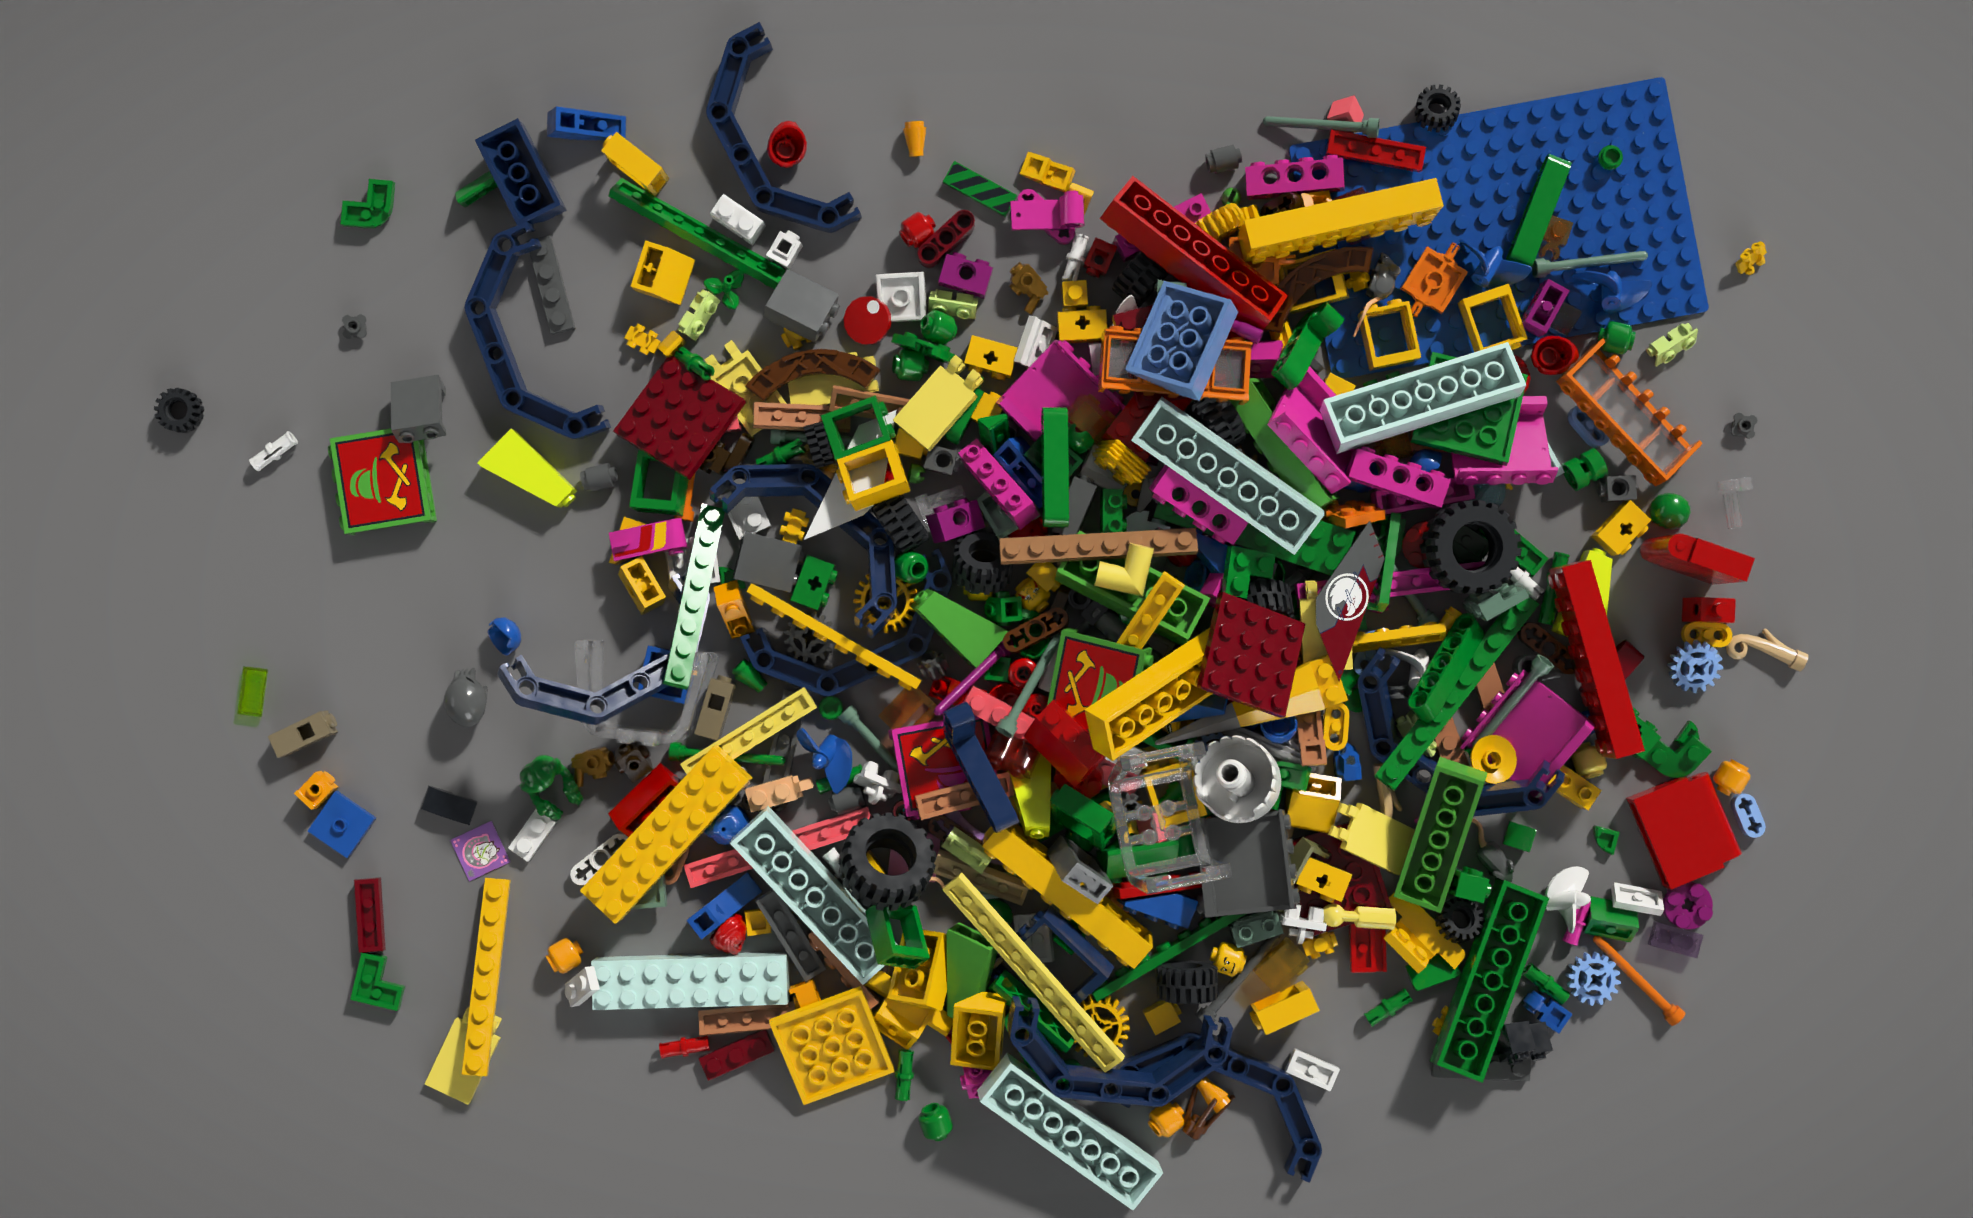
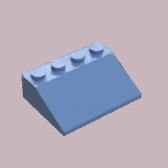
M1164 281L1125 368L1126 372L1175 394L1200 401L1238 314L1231 299Z

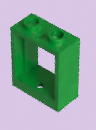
M872 396L821 415L836 461L881 443L893 441L892 438L896 437L892 424H887L885 416L889 414L884 401L880 402L876 396ZM873 408L883 436L845 450L836 422Z
M638 450L629 507L642 513L683 516L689 479L675 471L671 501L644 498L649 460H658Z
M1064 784L1060 790L1057 789L1053 793L1050 801L1054 822L1103 851L1116 832L1114 813L1067 784Z
M873 905L865 911L877 964L916 969L930 958L917 906L910 905L902 908L899 905L898 910L890 911L889 907H884L882 911L876 910V906ZM889 918L900 920L906 946L895 944Z

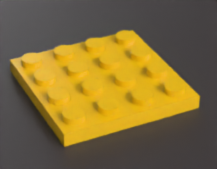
M861 986L769 1019V1024L803 1105L895 1072Z

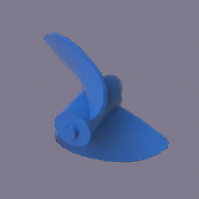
M1462 239L1459 240L1480 260L1478 267L1471 277L1472 281L1478 286L1497 288L1506 284L1512 285L1524 280L1532 270L1531 266L1503 260V249L1500 246H1495L1486 253H1483L1470 243Z
M1579 271L1571 276L1575 279L1602 285L1601 304L1605 313H1616L1634 305L1648 293L1652 285L1650 280L1621 281V278L1615 271H1609L1607 274L1595 271Z
M800 728L797 731V738L805 750L814 753L812 755V766L815 769L824 768L833 792L838 794L847 785L852 771V751L846 740L840 739L835 735H828L818 747L806 730Z

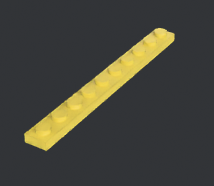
M960 873L944 886L942 890L1105 1073L1123 1061L1125 1055L963 873Z

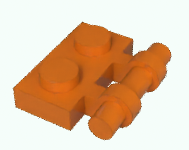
M1350 500L1343 505L1332 504L1328 508L1323 509V519L1330 518L1331 524L1343 528L1385 519L1384 509L1375 507L1373 503H1365L1363 500Z

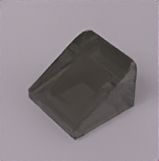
M1563 302L1550 327L1567 336L1581 316L1582 311Z

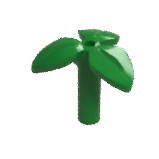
M739 269L734 270L724 278L723 283L718 278H708L704 280V286L713 295L723 292L722 303L727 308L735 310L739 305V296L732 292L731 289L741 287L744 273Z

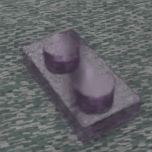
M1654 921L1648 945L1698 958L1704 935Z

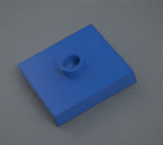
M334 791L308 829V832L344 857L350 858L376 820V817L340 792Z

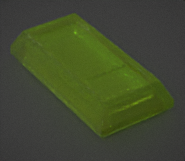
M243 666L237 714L262 717L268 669Z

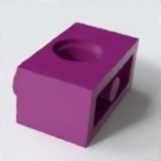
M960 253L946 254L938 281L939 286L985 299L993 267H990V263L984 260L976 259L975 262L966 260V256ZM963 269H970L973 272V276L965 280L960 277V272Z
M1550 279L1542 282L1521 319L1524 329L1537 337L1546 334L1570 290Z
M966 497L953 501L954 506L948 508L947 504L933 508L934 513L926 515L933 542H945L985 528L978 501H968ZM953 515L956 516V524L953 521Z

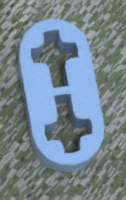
M1744 793L1734 795L1730 804L1741 832L1753 838L1763 835L1766 826L1754 797ZM1741 799L1748 801V804L1745 805L1747 813L1744 808H1739L1738 806L1742 803ZM1750 820L1758 825L1754 827L1755 832L1748 830V827L1751 826Z

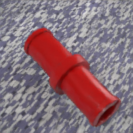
M708 1036L690 1039L682 1037L679 1041L659 1043L661 1059L678 1055L686 1057L689 1056V1053L709 1051Z

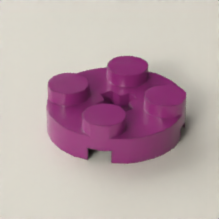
M1691 881L1672 890H1666L1667 893L1665 898H1663V914L1675 926L1683 929H1696L1711 919L1713 915V902L1710 893L1703 885ZM1686 898L1693 903L1689 911L1682 909Z

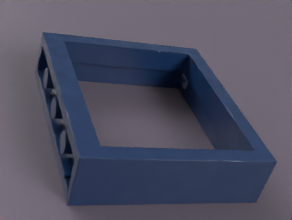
M1052 906L1044 912L1040 909L1032 917L1031 920L1033 922L1029 926L1024 924L1016 934L1025 942L1045 923L1095 971L1070 993L1077 1003L1080 1004L1109 978L1114 966ZM997 954L990 978L992 982L1006 969L1001 964L1004 959L1000 954Z

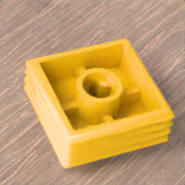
M1118 439L1101 441V445H1098L1095 452H1092L1093 457L1096 458L1095 464L1103 470L1109 469L1114 474L1112 478L1120 485L1125 483L1129 485L1143 483L1142 479H1145V475H1148V471H1151L1150 466Z

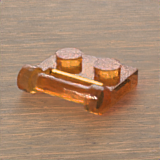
M912 687L910 691L904 688L878 717L891 729L901 728L924 703L929 708L913 725L928 723L936 715L934 708L937 704L919 687L917 689Z

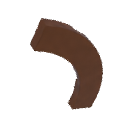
M1344 247L1316 255L1298 265L1278 284V288L1286 293L1288 297L1264 330L1283 333L1288 315L1296 302L1317 283L1343 273H1369L1373 248Z
M812 349L786 355L769 366L767 365L745 387L765 402L780 387L804 376L818 374L840 376L867 389L881 370L869 361L856 355L838 350Z

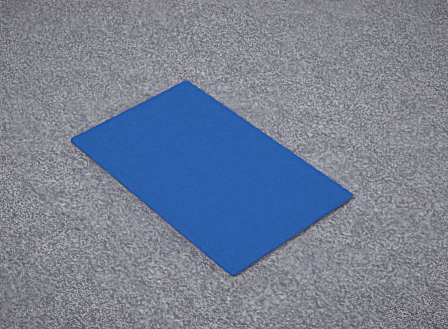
M1662 77L1458 115L1452 128L1449 126L1446 131L1441 128L1440 132H1436V128H1432V132L1427 131L1428 126L1426 125L1423 129L1421 122L1379 129L1378 138L1426 147L1422 171L1419 173L1343 159L1345 191L1330 193L1331 199L1338 200L1437 178L1444 205L1443 208L1432 220V223L1426 226L1417 227V224L1410 225L1406 230L1394 232L1392 229L1384 231L1383 235L1377 237H1370L1369 234L1361 236V239L1354 242L1338 241L1336 245L1328 248H1323L1322 245L1315 246L1313 250L1308 252V256L1344 247L1373 248V254L1368 273L1370 279H1372L1371 272L1376 267L1380 253H1385L1394 264L1400 267L1401 272L1397 275L1392 294L1388 298L1374 303L1378 304V307L1387 306L1388 301L1401 299L1402 302L1409 301L1412 308L1415 300L1400 288L1427 246L1437 253L1445 254L1452 242L1456 244L1455 247L1459 245L1460 249L1453 260L1458 266L1468 271L1442 314L1430 307L1424 306L1418 317H1413L1421 358L1414 362L1369 371L1360 328L1356 337H1353L1359 322L1358 314L1364 310L1363 307L1372 298L1365 295L1366 289L1354 292L1353 287L1347 288L1348 299L1330 303L1344 318L1341 326L1324 338L1330 373L1346 379L1427 364L1430 361L1432 352L1457 358L1474 353L1458 302L1494 288L1481 287L1472 281L1471 277L1478 267L1480 260L1459 240L1462 239L1470 243L1483 253H1486L1495 246H1500L1503 249L1502 258L1506 260L1542 163L1547 154H1552L1570 161L1572 164L1536 259L1544 258L1550 262L1637 251H1646L1648 257L1643 261L1553 271L1544 278L1536 279L1533 277L1531 270L1524 280L1509 285L1521 319L1540 284L1545 280L1550 279L1570 290L1547 333L1537 337L1525 330L1528 339L1521 342L1522 346L1535 344L1539 339L1546 336L1568 338L1599 332L1600 328H1606L1610 321L1633 326L1703 313L1709 308L1666 81ZM1328 139L1292 145L1289 148L1291 163L1299 162V159L1304 157H1313V160H1323V157L1327 156L1325 154ZM1608 145L1618 147L1623 154L1622 163L1613 170L1604 169L1598 162L1600 150ZM1317 169L1313 172L1312 176L1316 180H1321L1326 176V172L1322 169ZM1297 171L1293 172L1294 182L1299 181L1302 175ZM1579 271H1595L1607 274L1609 271H1615L1621 278V281L1650 280L1652 285L1648 293L1634 305L1616 313H1605L1601 304L1602 285L1575 279L1571 276ZM1350 273L1344 274L1345 280L1351 278ZM1332 277L1314 285L1316 299L1336 294ZM1501 299L1470 309L1483 348L1514 338ZM1400 312L1368 318L1376 357L1408 351Z

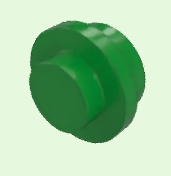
M1613 145L1605 146L1598 154V162L1606 170L1616 169L1623 160L1621 150Z

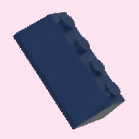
M518 118L475 139L517 225L525 222L531 224L544 222L567 211L525 125Z

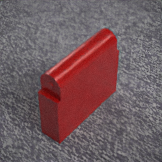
M1685 534L1649 538L1640 546V554L1644 560L1712 585L1747 582L1755 560L1751 556Z
M1702 772L1688 778H1673L1626 798L1661 883L1665 888L1672 890L1725 868L1724 862L1742 854L1708 772Z

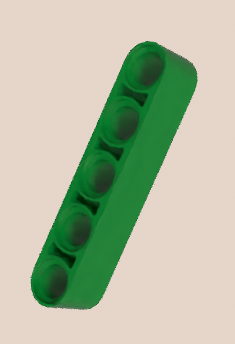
M1547 154L1506 260L1533 266L1572 163L1552 154Z
M1042 407L1043 527H1068L1067 407Z
M1465 613L1455 620L1409 697L1408 705L1422 722H1430L1438 716L1484 637V630L1473 614Z

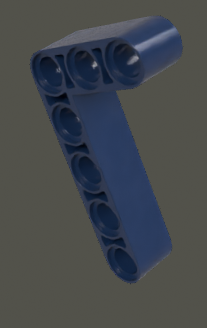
M963 702L943 712L944 735L995 833H999L1018 824L1019 819L975 735L976 721L973 711L968 702Z

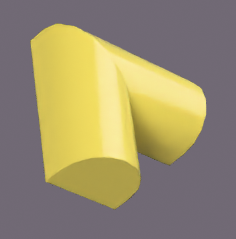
M1130 543L1124 567L1100 561L1094 586L1143 597L1154 548Z

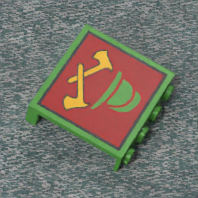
M391 428L329 438L328 454L330 459H333L334 464L332 478L334 483H337L338 489L335 499L338 507L341 508L342 516L339 517V524L341 529L344 530V534L355 535L356 532L417 522L430 523L437 521L424 439L411 443H399Z
M1070 627L1061 631L1047 705L1052 700L1058 701L1089 731L1085 709L1152 666L1154 659L1153 655H1151L1152 648L1139 649L1079 634L1078 629Z

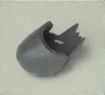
M472 668L470 671L468 669L465 671L464 669L455 671L454 678L444 695V706L449 717L462 727H471L479 723L485 713L488 687H482L475 680V668Z

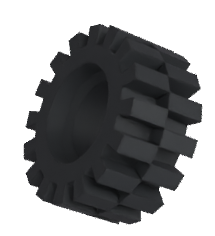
M1439 84L1438 89H1436L1435 85H1431L1430 90L1426 87L1423 93L1419 94L1414 114L1417 116V123L1421 122L1423 129L1427 125V131L1432 132V128H1436V132H1440L1441 128L1446 131L1449 126L1451 128L1454 126L1461 108L1460 97H1457L1456 91L1450 93V87L1444 90V85ZM1435 103L1441 104L1446 107L1447 111L1441 114L1434 113L1428 106Z
M181 388L167 389V393L162 392L160 394L162 396L161 399H156L155 402L159 403V405L154 406V410L158 411V414L154 415L156 419L160 420L158 423L165 426V429L178 433H187V430L193 431L195 429L194 425L199 426L201 424L198 420L204 417L201 414V411H204V406H200L202 401L197 398L195 393ZM182 401L187 406V414L184 418L176 420L171 414V408L174 403Z
M823 421L804 426L815 468L834 464Z
M1454 897L1444 903L1441 913H1437L1435 918L1439 919L1436 922V927L1441 926L1442 929L1439 930V933L1445 932L1444 938L1446 940L1452 938L1451 942L1453 943L1458 941L1459 943H1464L1480 933L1479 931L1484 926L1480 923L1484 922V917H1479L1483 912L1481 909L1476 910L1478 906L1476 902L1471 904L1472 900ZM1455 911H1460L1465 915L1467 926L1464 929L1458 928L1453 923L1452 914Z

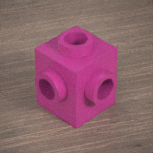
M963 1067L964 1075H960L962 1090L967 1089L969 1099L979 1098L977 1090L993 1070Z

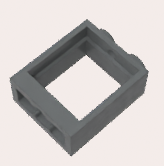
M1083 475L1080 478L1074 476L1069 488V526L1052 527L1053 535L1078 534L1079 530L1081 531L1098 492L1093 479Z
M1061 834L1046 852L1061 880L1096 904L1113 887L1098 859Z

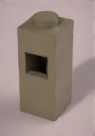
M718 675L717 678L710 679L694 734L717 741L721 739L737 685L731 683L732 678Z
M320 711L267 737L277 758L287 757L337 733V721L333 714L328 711Z

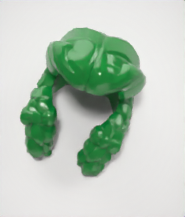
M540 755L521 770V783L519 787L522 791L529 794L540 816L545 815L552 820H559L563 811L557 808L556 805L551 804L550 801L541 799L539 792L550 787L555 775L560 774L563 777V792L570 803L579 805L583 801V797L578 785L574 781L572 773L561 764L560 759L548 755Z

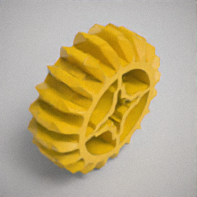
M1230 203L1207 214L1195 224L1218 242H1221L1239 230L1246 219L1241 208L1235 203Z
M867 574L865 577L869 581V574ZM897 578L896 583L899 585L896 589L897 598L904 592L906 605L901 614L896 608L893 616L895 619L889 621L884 626V633L889 632V626L891 625L893 631L897 632V623H900L905 628L907 625L903 619L906 617L912 621L913 617L908 612L909 610L915 612L910 606L911 603L915 602L911 595L916 594L917 589L909 591L908 587L912 584H904L903 581ZM863 581L859 582V585L864 587L863 591L855 590L856 594L861 595V599L853 600V603H861V607L855 609L856 613L866 604L867 594L870 590L869 583L866 585ZM884 605V607L880 606L879 608L887 610L890 607L886 608V605ZM870 614L866 617L869 619L866 626L869 623H875L878 619L873 617V614Z
M1092 994L1088 996L1089 1001L1085 1002L1083 1000L1080 1003L1081 1007L1085 1011L1090 1010V1017L1093 1021H1095L1094 1015H1096L1097 1021L1100 1024L1104 1023L1100 1025L1104 1033L1112 1028L1113 1025H1117L1116 1031L1110 1040L1118 1048H1122L1123 1044L1119 1039H1128V1036L1122 1031L1130 1030L1129 1025L1122 1024L1129 1020L1128 1015H1122L1126 1011L1124 1006L1117 1008L1119 1005L1117 999L1110 1004V995L1106 996L1104 1000L1097 1002L1096 999L1093 1000ZM1096 1007L1109 1010L1115 1017H1101ZM1079 1043L1075 1047L1076 1052L1082 1050ZM1084 1050L1083 1055L1087 1057L1089 1054Z

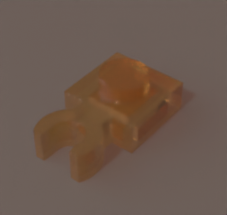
M1552 215L1543 238L1544 241H1547V244L1540 249L1539 257H1544L1546 250H1550L1553 253L1551 261L1554 262L1558 259L1560 255L1558 246H1566L1573 222Z

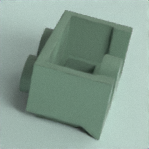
M1275 911L1251 913L1242 916L1228 925L1234 945L1237 948L1284 934L1279 916Z

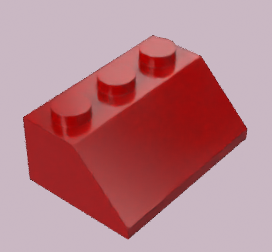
M1052 700L1023 735L1075 788L1105 758L1104 755L1093 749L1090 732L1056 700Z
M659 763L608 814L618 830L630 837L681 780L668 768Z

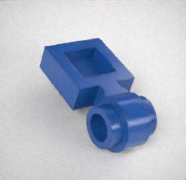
M1534 990L1531 994L1528 993L1523 1000L1525 1001L1523 1007L1533 1014H1536L1537 1011L1541 1012L1537 1019L1541 1022H1546L1548 1027L1559 1034L1573 1014L1552 999L1547 1004L1543 1003L1546 998Z

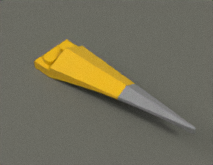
M1328 654L1307 661L1296 668L1286 717L1283 718L1324 710L1327 707L1348 701L1341 679L1340 682L1338 681ZM1233 701L1227 705L1225 714L1200 718L1156 740L1155 744H1166L1282 718Z

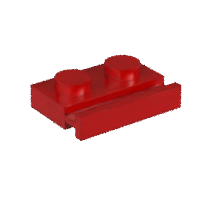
M1354 923L1349 924L1350 972H1387L1386 940L1384 939L1386 929L1359 928Z

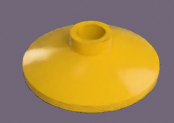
M1488 735L1482 737L1474 744L1470 761L1472 768L1488 773L1485 782L1497 784L1508 780L1512 776L1516 768L1517 757L1513 746L1508 740L1498 735ZM1488 756L1492 758L1491 764L1488 763Z

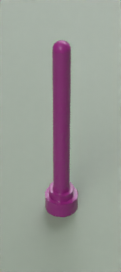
M1003 640L976 669L934 708V713L937 716L942 715L1001 657H1009L1012 654L1004 647Z

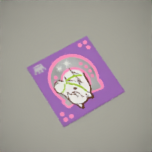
M492 821L450 840L469 881L510 863Z

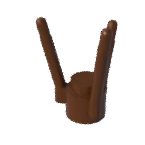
M1195 1086L1183 1117L1185 1124L1182 1131L1191 1138L1198 1140L1201 1134L1206 1133L1211 1124L1235 1099V1095H1231L1229 1097L1231 1101L1218 1113L1215 1112L1206 1122L1205 1119L1214 1108L1217 1099L1214 1098L1201 1117L1197 1114H1193L1191 1117L1198 1088Z

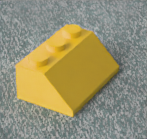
M923 930L930 958L916 969L894 967L887 999L942 1011L947 993V934ZM902 933L900 945L906 946L904 935Z
M980 992L954 1004L950 1065L994 1070L1001 1061L1006 1000L998 993Z

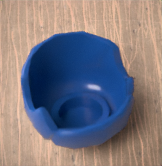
M1422 449L1417 451L1409 462L1422 466L1421 470L1429 472L1430 470L1439 469L1442 456L1440 452ZM1418 478L1416 484H1421L1424 480Z
M504 617L496 618L489 623L491 628L487 633L497 650L503 655L507 656L519 647L521 632L515 622Z
M1295 716L1260 723V728L1267 740L1272 743L1282 744L1293 738L1298 722Z

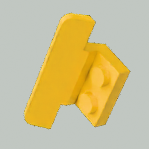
M1394 893L1389 896L1391 906L1402 917L1396 922L1394 930H1388L1384 939L1418 974L1426 968L1429 960L1437 953L1455 970L1465 958L1464 949L1457 942H1451L1452 938L1446 940L1444 938L1445 932L1439 933V930L1442 929L1441 926L1436 927V921L1421 906L1393 897Z
M878 971L867 982V987L885 998L880 1008L873 1015L880 1033L907 1050L919 1039L926 1025L944 1036L948 1035L953 1025V1018L947 1016L946 1011L922 1008L887 999L892 977L883 971Z

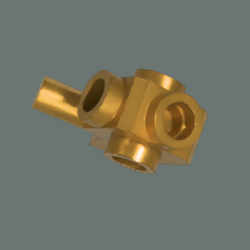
M1019 262L1010 270L1012 274L1010 281L1012 283L1009 287L1018 296L1021 294L1029 296L1030 299L1024 311L1032 315L1040 299H1043L1049 292L1046 290L1047 286L1043 283L1037 272L1029 264L1022 265Z
M604 746L589 749L571 758V768H575L574 781L578 787H583L584 773H588V776L592 775L593 779L607 776V771L611 770L615 762V756L612 751H609Z

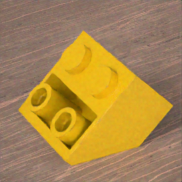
M645 240L631 287L636 292L681 306L696 260L668 247Z
M1310 773L1306 792L1286 788L1285 815H1290L1291 827L1329 833L1331 825L1334 826L1340 803L1341 778Z

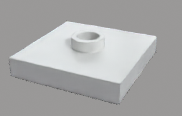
M924 272L876 274L877 299L887 305L891 313V322L921 321L927 315Z

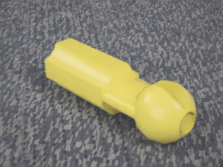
M1328 904L1323 908V922L1330 927H1337L1345 921L1354 922L1355 926L1359 928L1395 929V909L1357 906L1354 911H1344L1338 904Z

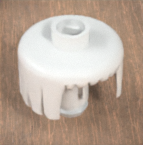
M1234 735L1232 738L1225 736L1220 739V742L1213 741L1208 744V751L1204 750L1199 754L1198 760L1200 763H1195L1193 767L1196 774L1193 777V785L1196 788L1195 793L1198 799L1217 817L1233 823L1251 822L1270 811L1276 803L1281 789L1280 769L1273 756L1255 740Z

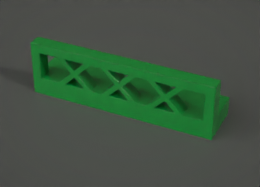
M1391 512L1388 518L1371 522V525L1372 523L1385 525V533L1379 537L1376 536L1385 559L1376 581L1377 589L1375 586L1373 589V593L1376 596L1375 603L1369 602L1366 609L1384 612L1389 605L1401 514Z
M1004 969L990 984L988 989L993 993H998L1006 1000V1004L1009 1007L1011 1006L1012 996H1019L1021 1004L1024 1005V1011H1019V1015L1027 1016L1029 1013L1030 1004L1027 1003V999L1037 998L1040 1007L1037 1022L1038 1030L1058 1050L1066 1053L1075 1041L1073 1036L1036 995Z

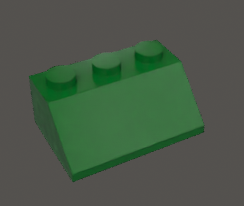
M1166 840L1160 843L1127 845L1103 849V851L1096 850V854L1111 883L1123 882L1122 877L1131 876L1132 880L1146 878V873L1154 872L1155 876L1168 875L1169 870L1176 869L1179 841Z

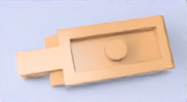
M790 775L748 787L744 790L752 813L765 809L767 806L773 807L803 797L802 791L813 788L814 784L811 777L799 780L798 775Z

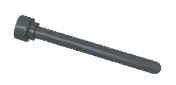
M1280 935L1266 939L1246 962L1242 973H1237L1221 991L1218 998L1209 1006L1201 1007L1195 1015L1202 1021L1204 1015H1209L1215 1022L1216 1012L1278 942Z

